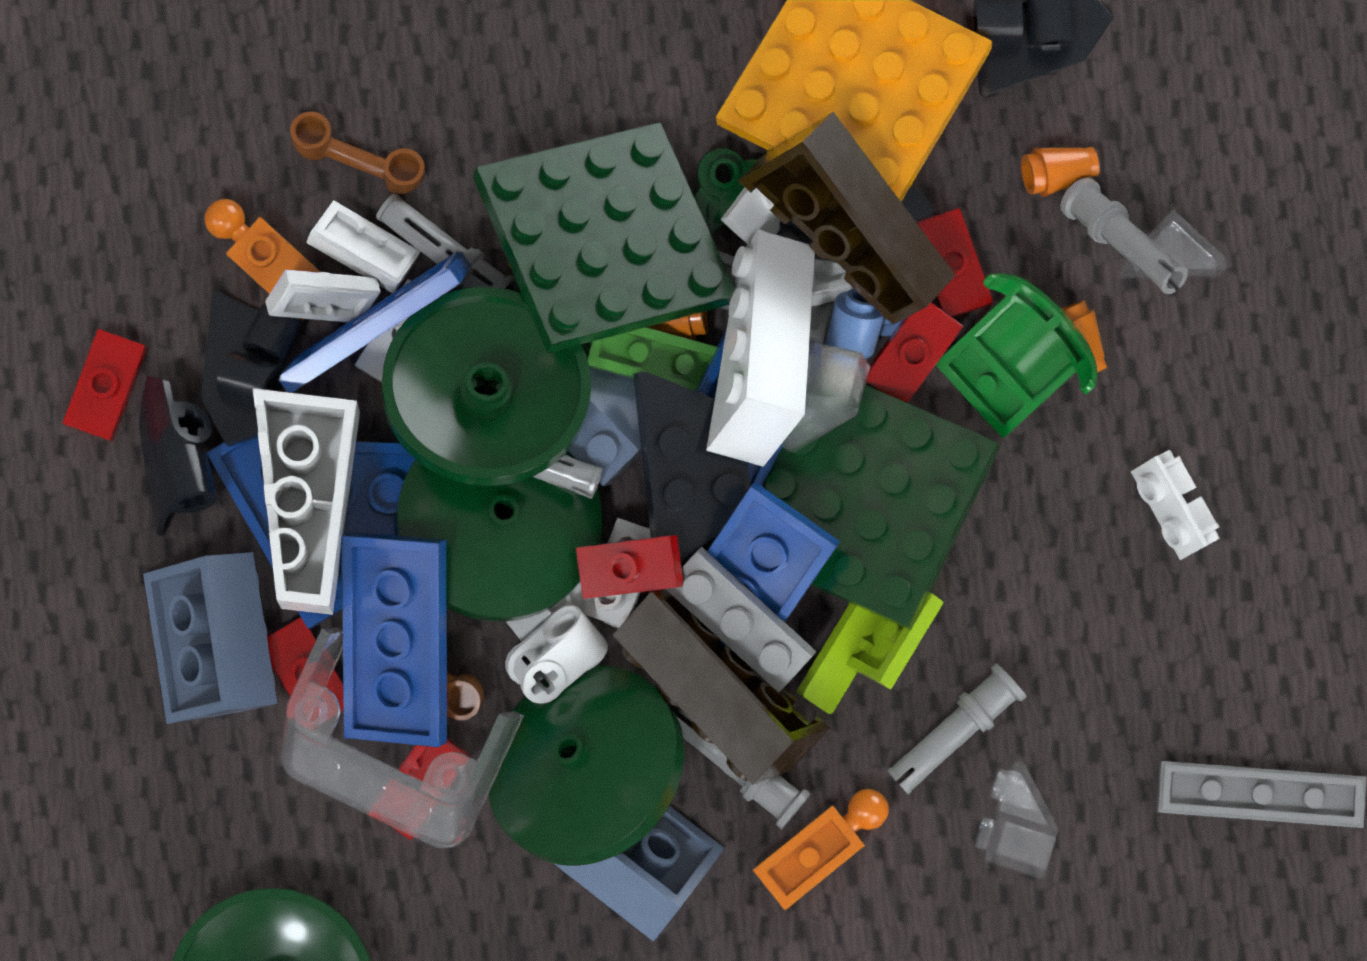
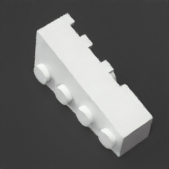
M758 230L747 247L741 246L734 257L732 275L736 276L734 283L735 291L729 305V319L707 451L764 466L805 415L815 252L808 244Z
M253 388L277 602L281 609L333 615L342 551V536L345 529L360 417L357 401Z

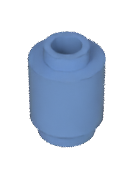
M855 289L842 292L836 297L825 339L829 357L834 362L847 367H860L874 354L884 318Z

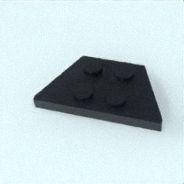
M649 372L633 373L650 536L654 538L677 535L680 560H682L718 536L750 489L748 462L706 450L714 398Z

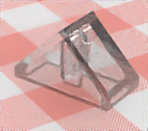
M1174 209L1148 235L1150 239L1179 264H1183L1187 268V277L1220 276L1227 268L1226 257ZM1127 259L1118 269L1119 279L1148 278Z

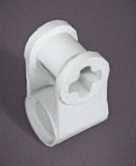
M566 605L553 612L545 623L511 649L505 661L506 671L513 681L520 684L524 695L529 700L540 704L547 703L557 698L564 689L584 672L596 666L604 658L608 649V643L578 606ZM523 656H526L531 662L528 666L523 662ZM545 678L549 683V687L546 688L540 680Z

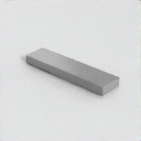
M1160 761L1156 812L1364 828L1366 777Z

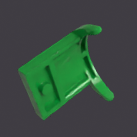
M993 273L983 280L984 286L987 289L1001 292L1006 297L944 354L936 366L1004 439L1076 372L1080 382V390L1085 395L1094 389L1098 373L1096 360L1088 342L1058 305L1040 289L1022 278L1006 273Z

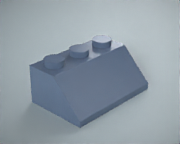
M590 368L591 396L586 420L576 441L568 451L581 462L603 468L599 483L602 486L612 485L642 455L634 379Z
M253 552L203 556L143 574L167 724L249 711L277 704L275 677L272 672L267 642V626L263 617L259 592V576L256 571Z
M669 805L664 815L651 831L624 852L604 861L588 865H555L654 942L725 848Z

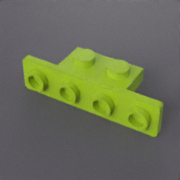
M929 593L911 631L849 603L798 687L797 693L822 711L832 714L857 673L891 690L944 602L934 594Z

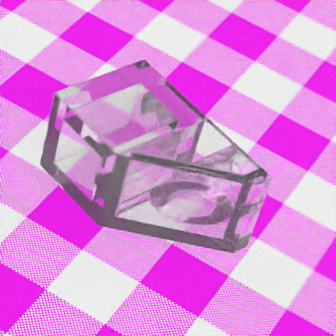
M809 342L805 415L781 444L785 450L797 452L857 415L870 368L861 352Z
M1012 761L1008 771L999 768L990 798L997 799L998 803L993 819L983 818L975 847L983 849L980 860L1043 879L1059 829L1026 765Z

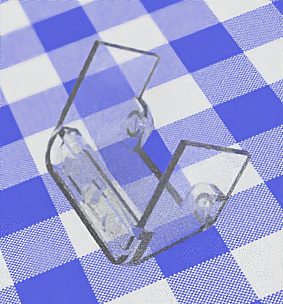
M321 629L287 704L281 749L283 768L295 780L433 847L446 849L461 844L467 839L524 715L515 711L499 714L478 761L459 752L442 754L432 761L422 781L331 737L340 717V705L334 693L326 688V685L343 650V629Z

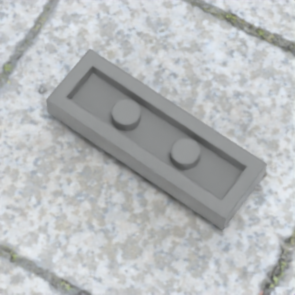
M703 547L682 567L683 586L666 589L778 692L787 685L816 653V650Z

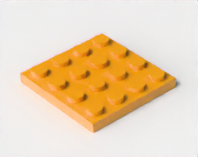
M787 0L716 116L717 125L769 151L834 112L902 202L992 50V41L911 0Z

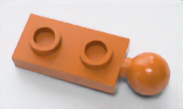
M219 199L207 208L204 217L207 230L219 239H232L235 242L226 252V255L268 294L271 293L285 270L320 272L261 217L249 228L245 224L243 209L235 201Z
M874 789L860 790L850 799L848 813L843 817L832 805L756 866L753 872L784 910L788 909L865 846L855 833L860 829H876L886 821L889 814V805L886 798Z

